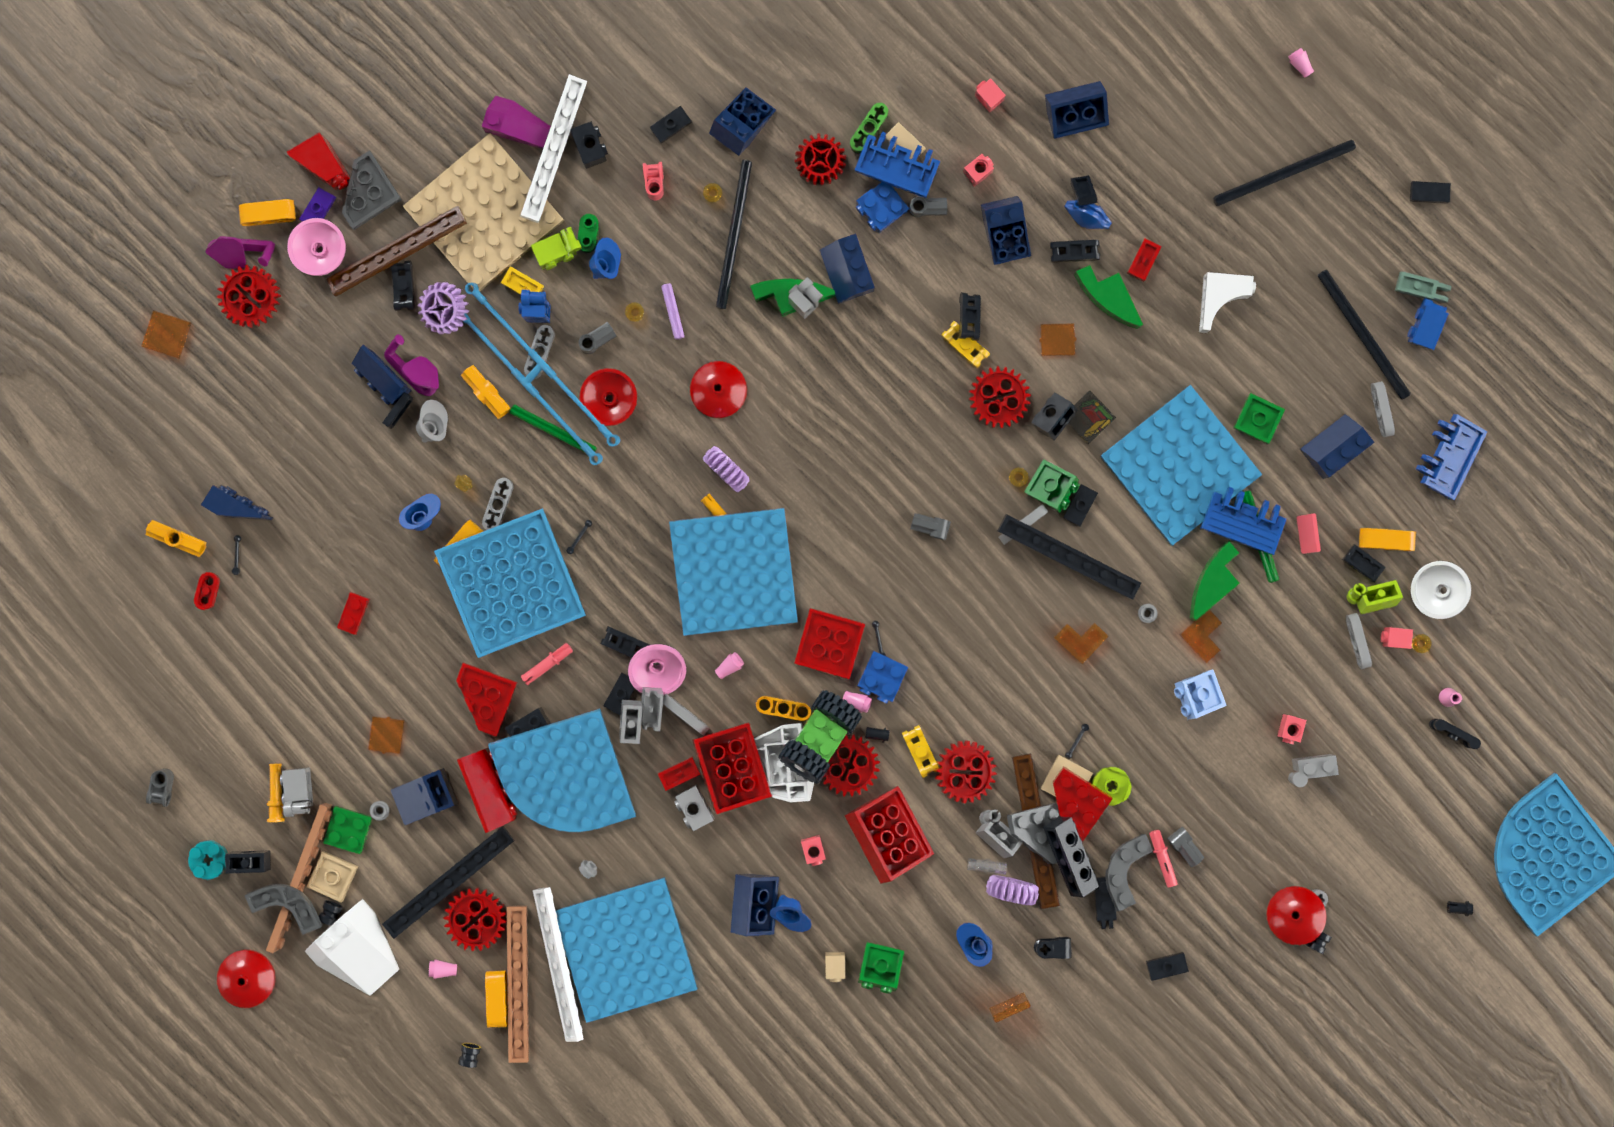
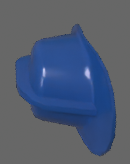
M602 238L598 241L595 253L589 261V267L594 279H613L618 274L621 253L617 243L610 238Z
M426 494L405 507L399 516L401 526L415 531L426 530L440 510V499L437 495Z
M781 895L776 907L770 910L772 918L792 931L804 932L811 928V920L802 913L801 904L796 899Z
M964 923L959 926L956 937L967 960L978 967L987 965L991 961L993 954V944L990 937L976 924Z

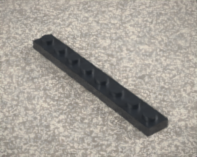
M1005 514L997 530L1011 539L1132 600L1141 585V582L1008 514Z
M504 826L499 828L382 923L384 928L395 939L515 841Z

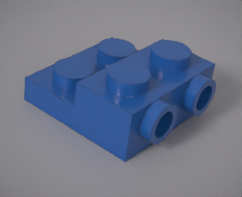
M881 182L874 189H870L856 200L857 211L861 216L865 215L869 220L867 223L873 231L877 230L878 233H881L909 211V207L894 188L884 182Z
M873 651L857 685L861 687L859 691L869 696L872 692L878 695V700L886 704L888 701L893 702L908 667Z

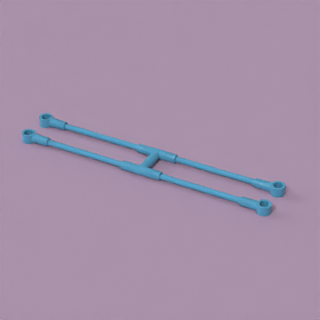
M476 283L466 284L465 291L468 294H472L482 305L484 304L525 348L528 355L537 365L525 377L517 368L512 366L472 323L471 318L466 313H464V316L467 319L463 322L472 328L512 371L511 374L534 398L536 397L577 441L581 449L589 456L590 463L593 465L600 464L603 461L602 455L595 453L587 443H584L539 395L538 390L531 382L543 370L593 421L598 430L607 439L609 446H617L620 443V437L612 434L604 424H601L556 376L557 374L534 349H531L487 302L486 297L479 291ZM471 285L474 288L473 292L470 290ZM612 437L616 440L615 444L611 441ZM594 456L598 457L597 462L594 460Z

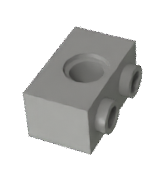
M622 700L619 729L620 743L640 744L643 707L641 701Z
M697 785L676 795L675 805L679 812L683 811L685 815L683 820L688 829L692 828L695 831L714 821L715 818ZM696 804L699 811L692 814L689 812L688 806Z

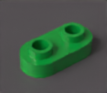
M593 214L583 215L579 222L577 240H579L582 246L581 251L585 253L593 252L598 241L599 221ZM591 220L592 225L586 226V221ZM585 239L590 240L588 245L583 244Z

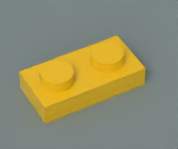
M511 266L501 281V284L520 295L522 289L530 290L531 292H541L544 288V285Z

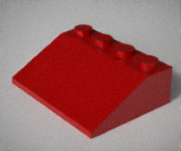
M749 722L692 739L715 814L772 797Z
M489 747L457 759L485 833L516 819L515 815H517L516 807L510 803L508 795L503 788Z
M899 786L844 815L880 884L893 881L934 855Z

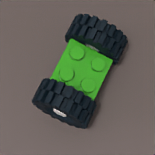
M827 690L820 692L811 706V710H813L812 715L796 739H790L778 757L791 771L815 784L820 783L829 769L828 761L845 735L852 734L862 718L861 713L852 704H849L845 699L843 700L839 695L836 696Z

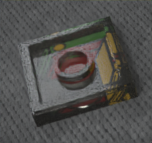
M1089 390L1074 405L1078 411L1068 424L1089 444L1116 417Z

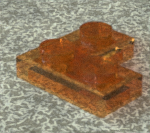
M1210 609L1179 634L1205 663L1221 651L1208 637L1209 634L1222 624Z
M1095 623L1082 636L1066 624L1054 639L1083 664L1109 636Z

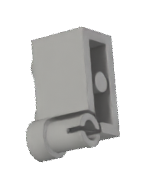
M807 277L799 286L796 284L789 291L788 300L789 304L805 319L818 307L819 300L823 295Z
M1326 754L1292 759L1293 770L1297 772H1291L1288 780L1296 787H1304L1310 778L1339 775L1336 755Z
M310 767L282 771L280 783L284 788V794H282L284 816L294 817L296 814H309L310 808L304 807L314 806Z
M998 810L983 811L979 816L982 825L976 831V834L1003 858L1013 856L1023 842L1010 834L1009 828L999 821L1001 814L1000 812L996 813Z

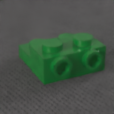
M1043 459L1027 486L1025 494L1060 513L1062 509L1066 510L1070 503L1068 498L1071 493L1077 492L1080 485L1078 483L1079 479L1077 476Z
M867 942L858 978V983L862 984L861 987L865 989H873V986L878 987L881 992L887 994L896 991L904 950Z

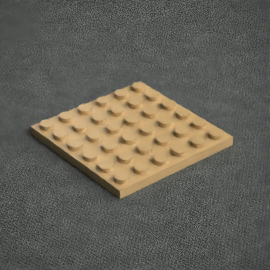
M491 133L403 205L419 226L456 206L461 208L467 224L433 243L467 283H476L478 285L479 291H482L532 249V244L541 241L564 222V219L548 200H546L539 223L520 217L532 182Z

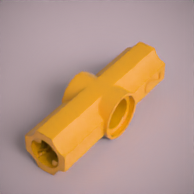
M474 365L468 367L461 374L466 383L474 390L473 393L484 405L486 404L498 419L504 417L511 408L498 394V390L489 380L484 378Z
M151 520L146 528L145 535L197 557H201L206 549L207 542L155 520ZM178 534L179 541L175 544L173 536Z

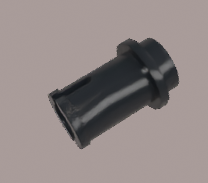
M867 727L865 739L881 740L884 743L889 740L890 730H886L885 727L884 729Z
M1465 901V903L1447 902V909H1449L1447 913L1464 914L1467 917L1473 914V904L1469 903V901Z

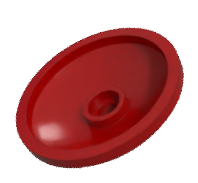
M714 361L703 365L696 371L690 384V396L695 407L704 415L712 418H726L736 413L744 404L747 396V384L743 374L737 367L727 362ZM720 385L721 390L715 391L714 387Z
M606 368L597 370L586 378L582 384L579 398L580 402L601 424L614 426L626 421L634 412L637 405V390L633 381L625 373L616 369ZM608 396H613L612 402H607Z
M1291 886L1278 891L1271 898L1267 907V921L1274 935L1283 942L1292 945H1304L1314 941L1324 930L1326 910L1322 900L1314 892L1304 887ZM1298 912L1300 914V917L1298 919H1294L1292 917V913Z
M247 949L239 950L229 955L221 963L217 973V986L222 997L231 1005L239 1008L255 1007L264 1002L272 993L275 986V971L269 959L260 952ZM240 978L245 980V984L240 983Z

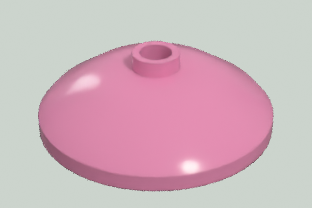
M321 218L305 220L298 224L290 234L288 240L290 260L297 269L305 274L322 276L331 273L341 264L345 256L346 243L340 229L328 220ZM323 247V251L318 253L317 249Z
M655 644L646 646L634 654L628 666V675L631 684L639 692L642 693V687L662 688L665 695L675 691L682 684L686 675V664L684 658L676 649L667 645Z

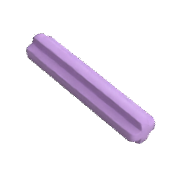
M670 283L662 285V291L674 339L684 338V332L673 288Z

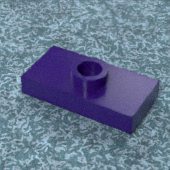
M318 187L299 220L303 222L312 218L324 219L336 197Z

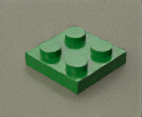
M1250 393L1233 429L1268 445L1285 409Z
M334 806L323 843L362 854L372 822V816L340 806Z

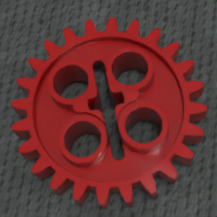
M246 265L244 270L238 266V272L232 269V276L230 277L225 274L227 281H220L224 287L217 289L222 292L221 295L217 296L218 299L222 300V302L218 303V306L224 307L221 312L227 314L226 318L228 320L233 319L232 323H239L242 327L247 323V326L252 328L254 323L259 327L260 321L267 323V316L273 318L271 311L277 312L274 305H280L276 301V298L281 297L280 294L276 293L280 287L273 286L277 281L270 279L272 275L270 273L265 274L266 270L261 268L258 271L257 266H253L251 270L249 265ZM248 279H252L251 286L245 287V282ZM240 285L244 291L248 292L250 296L261 305V308H258L257 305L251 300H249L248 297L243 292H241L236 286ZM266 292V297L263 300H259L260 293ZM239 293V298L236 301H232L233 294ZM252 305V312L246 314V308Z
M997 366L995 372L990 367L988 369L989 374L982 371L983 378L979 376L975 378L978 384H971L975 390H969L973 397H970L968 401L974 402L970 409L976 408L973 415H980L979 422L985 419V426L991 422L992 428L999 424L1000 429H1002L1004 423H1006L1007 427H1010V421L1017 424L1016 417L1022 419L1024 416L1021 411H1028L1024 405H1030L1031 403L1026 400L1031 394L1025 393L1030 387L1023 386L1026 379L1020 381L1021 374L1019 373L1014 376V369L1008 373L1007 367L1000 371L999 366ZM1002 381L1010 383L1009 390L1001 388ZM984 387L991 388V396L983 394L982 390ZM1012 391L1016 392L1014 395L1004 397L1002 402L997 399L987 404L983 403L985 400L995 398L997 393L1002 396ZM1008 399L1016 401L1017 405L1015 408L1008 407ZM990 405L998 407L999 411L997 414L989 412Z
M847 734L828 761L830 767L824 775L826 779L823 784L830 783L829 790L835 787L836 794L841 790L844 797L847 792H850L851 797H853L854 791L861 795L860 789L863 788L865 791H868L866 785H874L871 779L878 778L874 772L880 771L879 768L875 767L880 761L874 760L878 753L872 754L875 747L868 748V740L862 743V736L855 740V734L852 735L851 739H848ZM842 747H846L850 751L849 755L845 758L838 754ZM856 749L857 753L852 761L854 768H849L845 780L841 781V777L846 769L844 763L849 762L853 750ZM864 755L867 758L865 765L861 766L856 763L858 756ZM839 765L842 768L841 773L833 775L831 773L832 766ZM857 773L859 775L858 782L851 783L848 780L849 775Z
M965 740L963 745L962 741H958L957 746L951 743V750L944 748L946 754H939L942 761H936L940 768L934 769V771L939 772L935 779L941 780L937 786L944 787L941 792L944 794L948 793L947 798L951 799L954 797L956 802L960 798L961 802L965 804L967 798L971 803L974 802V797L977 800H981L980 794L987 796L986 788L992 790L989 783H995L991 776L997 775L996 772L992 771L996 765L990 763L994 757H987L990 751H983V745L977 747V742H972L970 745V741ZM956 757H959L960 764L957 767H955L953 763L954 759ZM978 758V766L974 768L972 766L973 759ZM950 769H957V770H966V769H967V770H971V771H981L982 773H981V774L950 773L949 770H950ZM955 776H958L959 783L954 786L952 780ZM976 777L978 782L976 786L972 787L971 780Z
M477 887L475 893H473V890L469 888L467 894L463 890L460 892L461 897L458 895L454 896L456 902L450 901L448 903L452 908L445 909L449 915L444 916L443 919L449 922L444 927H450L446 934H453L454 936L451 938V941L457 939V946L463 943L464 950L471 946V951H474L476 946H478L480 951L483 950V945L490 948V941L495 944L497 942L495 937H502L499 931L506 929L502 925L507 922V919L502 918V916L507 914L506 911H501L504 904L498 905L500 898L494 900V892L488 896L487 889L480 893V889ZM473 901L480 903V910H475L472 907ZM486 907L489 908V910L482 917H480L478 921L472 924L466 931L462 930V928L466 926L481 911H483ZM458 914L465 915V923L459 922ZM485 916L493 918L494 922L492 925L485 922ZM473 928L479 932V936L476 938L470 934V930Z

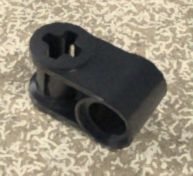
M1070 937L1038 939L1034 943V951L1041 958H1072ZM1043 944L1048 947V949L1044 950V953L1040 951V948H1043Z

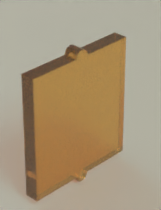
M1074 323L1040 325L1041 338L1039 342H1041V356L1075 355V341L1077 338L1074 333Z
M373 716L368 750L381 751L383 754L386 752L400 754L405 720L391 719L389 716L386 718Z

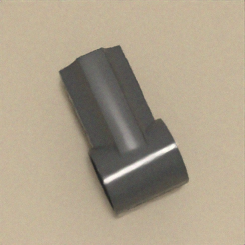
M915 197L910 203L909 212L917 218L921 216L947 215V198ZM920 203L923 206V210L916 211L913 205Z
M606 322L589 334L582 335L579 339V346L583 353L593 354L596 349L617 336L610 324ZM590 340L593 342L592 347L584 348L583 343Z
M915 513L910 529L930 534L929 536L946 540L951 521Z
M1183 827L1167 838L1169 843L1177 852L1179 851L1190 867L1198 865L1205 858L1192 842V837Z

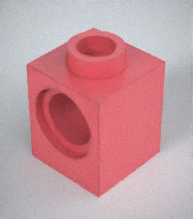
M991 78L987 82L983 80L976 87L975 97L989 113L1005 99L1006 95Z
M981 154L964 167L963 173L975 187L993 172L994 164L988 156L985 157ZM977 165H981L984 167L985 171L983 173H978L975 170V167Z
M1384 627V631L1381 633L1383 647L1411 649L1413 630Z
M1283 714L1277 736L1282 737V742L1293 745L1294 741L1301 743L1307 720ZM1290 725L1295 727L1293 735H1289L1287 731Z
M820 835L801 840L806 863L812 866L822 864V860H825L826 857ZM817 847L820 852L817 856H811L808 853L809 848Z

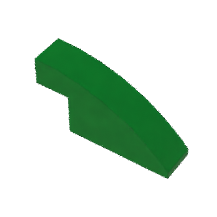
M1090 265L1074 273L1079 286L1087 297L1105 314L1131 328L1138 329L1143 325L1119 273L1100 282L1097 281Z
M774 279L750 285L756 303L774 296L781 316L784 317L797 312L789 304L788 296L790 294L789 291L796 284L799 286L803 280ZM813 282V286L823 295L819 303L835 297L833 289Z
M1230 541L1225 542L1213 554L1199 576L1191 601L1190 619L1192 621L1199 619L1240 584L1225 566L1239 554Z

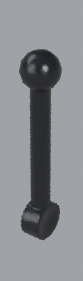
M591 520L585 521V526L571 547L567 548L568 554L574 553L575 546L587 528L592 526Z
M235 535L233 538L235 541V561L232 573L238 575L240 574L238 561L241 537Z
M873 621L872 626L875 628L879 653L886 656L882 649L878 629L879 622Z
M1088 724L1081 725L1082 730L1069 752L1065 753L1066 759L1072 758V753L1084 732L1089 730Z

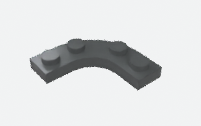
M1141 834L1123 843L1110 857L1111 860L1108 869H1106L1105 879L1116 911L1124 910L1136 904L1128 886L1127 871L1134 861L1153 852L1146 834Z
M272 884L245 895L252 913L275 905L283 906L290 910L298 923L302 935L322 927L310 899L303 892L292 886Z

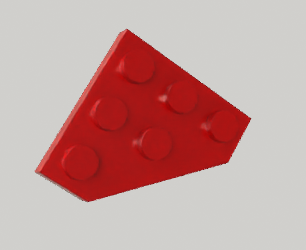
M462 663L456 682L464 695L465 702L474 717L476 726L479 731L497 737L518 682L470 664Z
M1063 766L1053 780L1059 814L1061 817H1072L1078 835L1083 842L1113 798Z

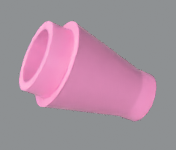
M1299 48L1288 56L1289 62L1304 78L1314 72L1306 50L1303 51L1302 48Z
M734 652L726 657L715 672L720 679H723L742 669L741 666L744 665V662Z
M1445 688L1440 692L1439 700L1443 706L1452 707L1461 702L1462 696L1452 688Z
M846 691L843 696V700H847L860 713L868 712L872 702L868 695Z
M439 960L430 961L429 977L437 979L456 976L457 964Z

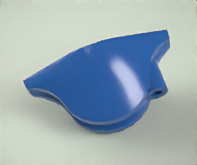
M1076 200L1067 201L1064 206L1074 221L1083 228L1109 229L1111 225L1110 219L1098 203L1078 206Z

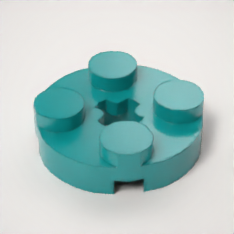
M214 840L198 843L190 850L188 864L193 875L206 880L220 876L225 870V854L228 853L226 848ZM206 855L213 858L210 865L204 862Z

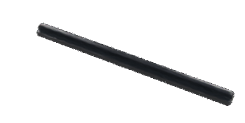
M1353 140L1346 141L1218 194L1213 198L1216 206H1220L1353 151L1356 148L1355 142Z
M742 160L716 302V307L719 309H726L752 168V161Z
M1326 269L1320 272L1318 278L1400 399L1403 400L1410 396L1411 392L1329 271Z

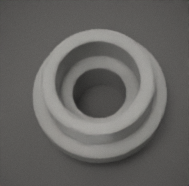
M1144 604L1138 610V617L1144 623H1151L1157 618V609L1151 604ZM1145 610L1150 611L1149 617L1144 615Z
M383 801L374 802L370 807V815L375 820H383L389 815V806ZM378 807H381L383 809L382 814H379L377 812Z
M584 860L581 862L579 870L584 877L589 879L597 875V867L592 861Z

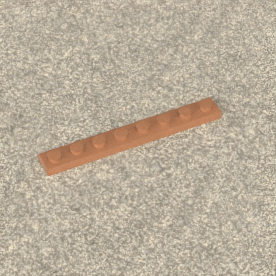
M327 803L320 804L290 886L301 892L305 889V877H308L312 870L311 861L318 854V842L325 835L326 829H324L326 822L330 821L333 811H330L332 805ZM283 906L266 951L271 953L282 949L285 942L283 936L292 924V920H290L292 912Z
M507 906L509 1063L529 1062L527 906Z

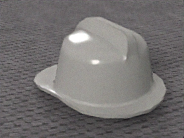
M428 400L422 405L420 418L416 425V431L422 438V442L441 441L445 438L448 414L445 407L436 400Z

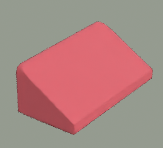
M1316 514L1297 516L1301 553L1320 552Z

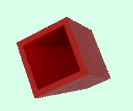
M320 132L287 151L288 156L298 165L333 189L341 190L348 186L351 177L330 142Z

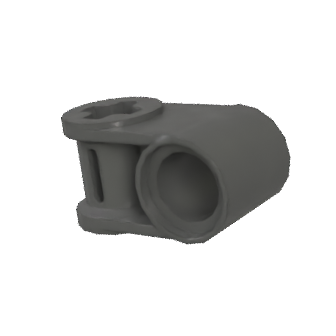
M164 768L155 771L151 775L149 790L146 796L147 804L157 803L162 804L163 807L169 805L174 774L170 769ZM160 774L165 776L164 783L159 779Z

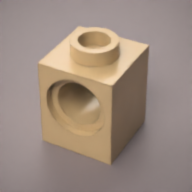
M825 952L826 979H830V982H840L841 979H845V952Z

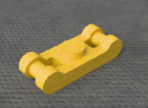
M953 321L950 324V328L941 334L942 338L970 364L978 368L981 365L980 362L984 358L986 359L990 353L978 342L971 340V338H958L955 340L952 336L955 333H959L960 325ZM974 349L978 352L975 357L971 355Z
M919 725L909 732H902L922 778L928 776L927 774L933 772L934 769L939 768ZM918 736L920 741L913 744L911 739ZM929 759L930 764L924 767L922 762Z

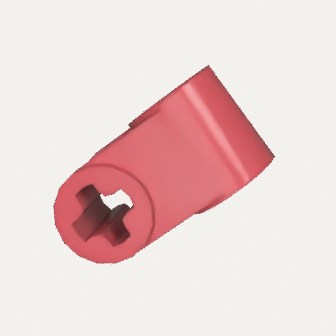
M662 162L651 165L643 163L647 195L651 200H660L664 195ZM654 186L660 188L657 193H651L650 189Z

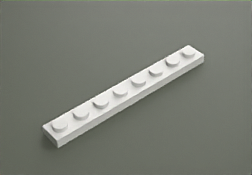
M570 74L568 76L520 215L522 218L536 223L540 221L587 81Z
M550 887L538 888L533 890L565 1041L578 1042L583 1040L582 1027L574 999V990L567 967L566 954L553 903V895Z

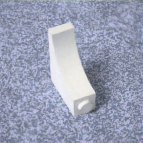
M1210 272L1204 275L1199 332L1207 333L1211 330L1214 316L1224 304L1236 299H1248L1252 296V293H1255L1256 282H1253L1254 276Z

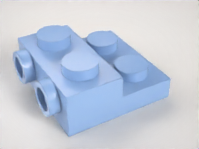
M1208 670L1174 683L1176 687L1174 694L1182 703L1181 713L1188 720L1196 719L1227 706L1214 670Z

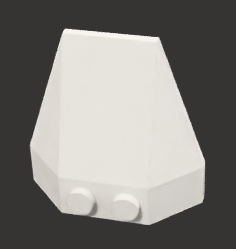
M802 723L782 725L754 738L773 798L788 802L810 801L814 782L812 783L808 779L805 780L802 776L797 775L778 758L790 739H796L804 727Z
M363 899L340 917L305 950L317 966L369 996L399 970L376 913Z

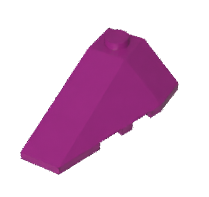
M495 96L488 106L482 123L485 133H491L492 135L544 149L551 128L550 125L515 101Z

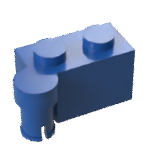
M522 289L519 314H522L523 319L527 323H550L551 304L546 299V292H531L530 290Z
M1424 298L1415 314V319H1417L1415 325L1409 329L1407 335L1409 337L1408 342L1434 350L1449 314L1446 313L1447 307L1435 304L1432 300Z

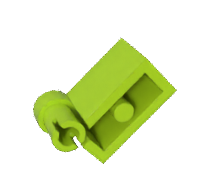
M572 227L566 228L567 231L563 229L560 233L531 245L542 270L545 268L550 270L557 266L556 263L561 261H571L577 255L576 252L582 249L579 240L575 238Z
M1397 580L1367 588L1361 583H1358V586L1355 584L1347 593L1346 598L1349 603L1357 604L1362 615L1397 606L1402 600L1403 595Z

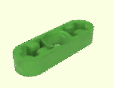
M876 103L872 106L851 138L850 148L853 152L861 153L866 142L865 137H868V134L875 136L886 120L888 108L884 103ZM883 109L884 115L880 114L877 122L873 120L876 116L875 110ZM871 123L875 129L873 132L867 133L864 131V125ZM863 135V147L859 146L858 148H856L854 141L858 142L861 139V136Z

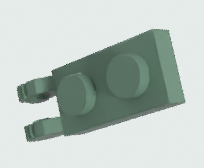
M1403 271L1399 272L1395 287L1397 292L1442 303H1447L1449 298L1436 294V290L1451 291L1450 285Z

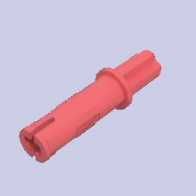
M565 643L553 653L550 652L549 656L521 675L522 680L527 685H530V683L553 666L559 665L561 660L573 652L571 646Z
M1154 830L1149 833L1154 847L1153 853H1156L1167 887L1176 886L1178 883L1167 852L1168 846H1165L1160 830Z

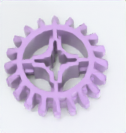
M437 282L434 285L428 286V290L423 291L425 296L419 297L422 303H419L418 306L421 307L422 311H419L418 314H423V318L420 321L426 322L425 327L431 328L432 332L439 334H451L452 331H457L458 327L463 326L462 321L467 319L464 313L469 312L465 309V306L469 303L463 301L466 296L460 295L461 289L456 288L454 284L449 285L448 282ZM443 306H448V308H444V310H438L443 308Z
M713 446L706 452L703 457L704 462L733 490L739 492L747 486L749 477L718 447Z
M992 875L989 877L986 885L988 895L1022 905L1036 904L1039 895V888L1036 885L1005 876Z

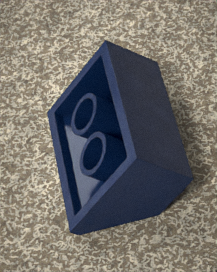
M1101 81L1045 94L1046 111L1054 139L1109 125L1107 91Z
M856 234L838 239L819 250L838 304L874 292L875 287Z
M364 344L360 347L352 361V364L355 366V373L361 378L365 377L369 381L367 385L373 391L378 390L382 394L380 398L387 405L391 403L395 406L404 392L409 394L412 390L372 349Z
M1344 414L1300 448V450L1322 479H1326L1375 442L1361 425Z
M759 874L735 875L731 933L743 936L774 935L775 919L771 917L770 910L776 907L778 876Z

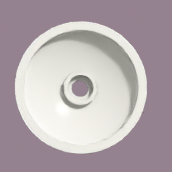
M1436 561L1423 566L1415 574L1411 584V596L1415 606L1423 614L1436 619H1446L1459 614L1467 606L1471 596V584L1467 574L1459 566L1446 561ZM1442 587H1446L1447 592L1445 594L1441 593Z

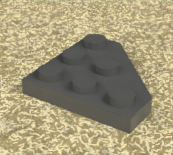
M370 150L353 161V171L348 183L345 206H343L342 214L353 230L402 200Z
M1057 803L1007 815L1010 834L1021 840L1032 852L1040 855L1047 864H1055L1057 861L1043 827L1060 816Z

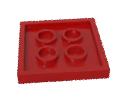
M810 608L794 664L850 679L865 624Z

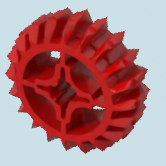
M818 133L817 139H814L813 135H810V142L804 139L803 143L805 146L799 144L798 149L800 151L795 153V156L799 158L795 159V164H800L796 169L797 171H802L801 177L808 175L806 182L813 179V185H816L817 180H819L821 186H823L824 180L831 184V177L837 180V174L842 175L843 170L841 168L846 166V163L842 161L846 160V155H841L845 150L844 148H839L840 142L834 144L835 137L828 140V134H825L823 139L820 133ZM816 146H825L827 148L821 151ZM810 151L813 160L807 167L805 163V156L807 152ZM832 153L836 156V163L833 168L830 167L828 162ZM817 157H819V158H823V157H824V162H822V161H818V162H817ZM820 168L826 173H815L813 171Z

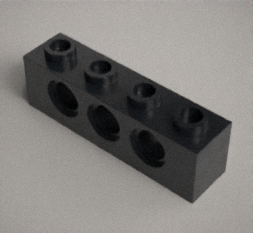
M1059 816L1045 825L1043 829L1070 896L1085 897L1099 887L1090 865L1089 857L1084 850L1083 842L1076 830L1075 822L1072 820V817Z

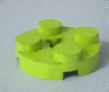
M1117 767L1102 768L1095 774L1092 781L1094 786L1112 796L1113 799L1109 806L1124 802L1131 793L1132 786L1128 775ZM1115 781L1114 785H1116L1117 788L1108 791L1109 787H1107V783Z

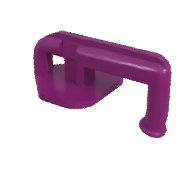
M220 236L208 244L205 252L228 269H238V266L245 267L246 257L244 251L264 252L262 257L258 258V262L266 267L274 252L275 243L266 240Z
M399 334L396 335L384 352L386 361L418 393L424 396H432L439 387L437 368L427 358L418 356L405 363L395 353L399 345L404 344V338Z

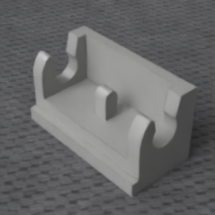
M642 687L641 703L643 707L641 726L644 730H647V727H652L654 731H660L664 696L662 688Z

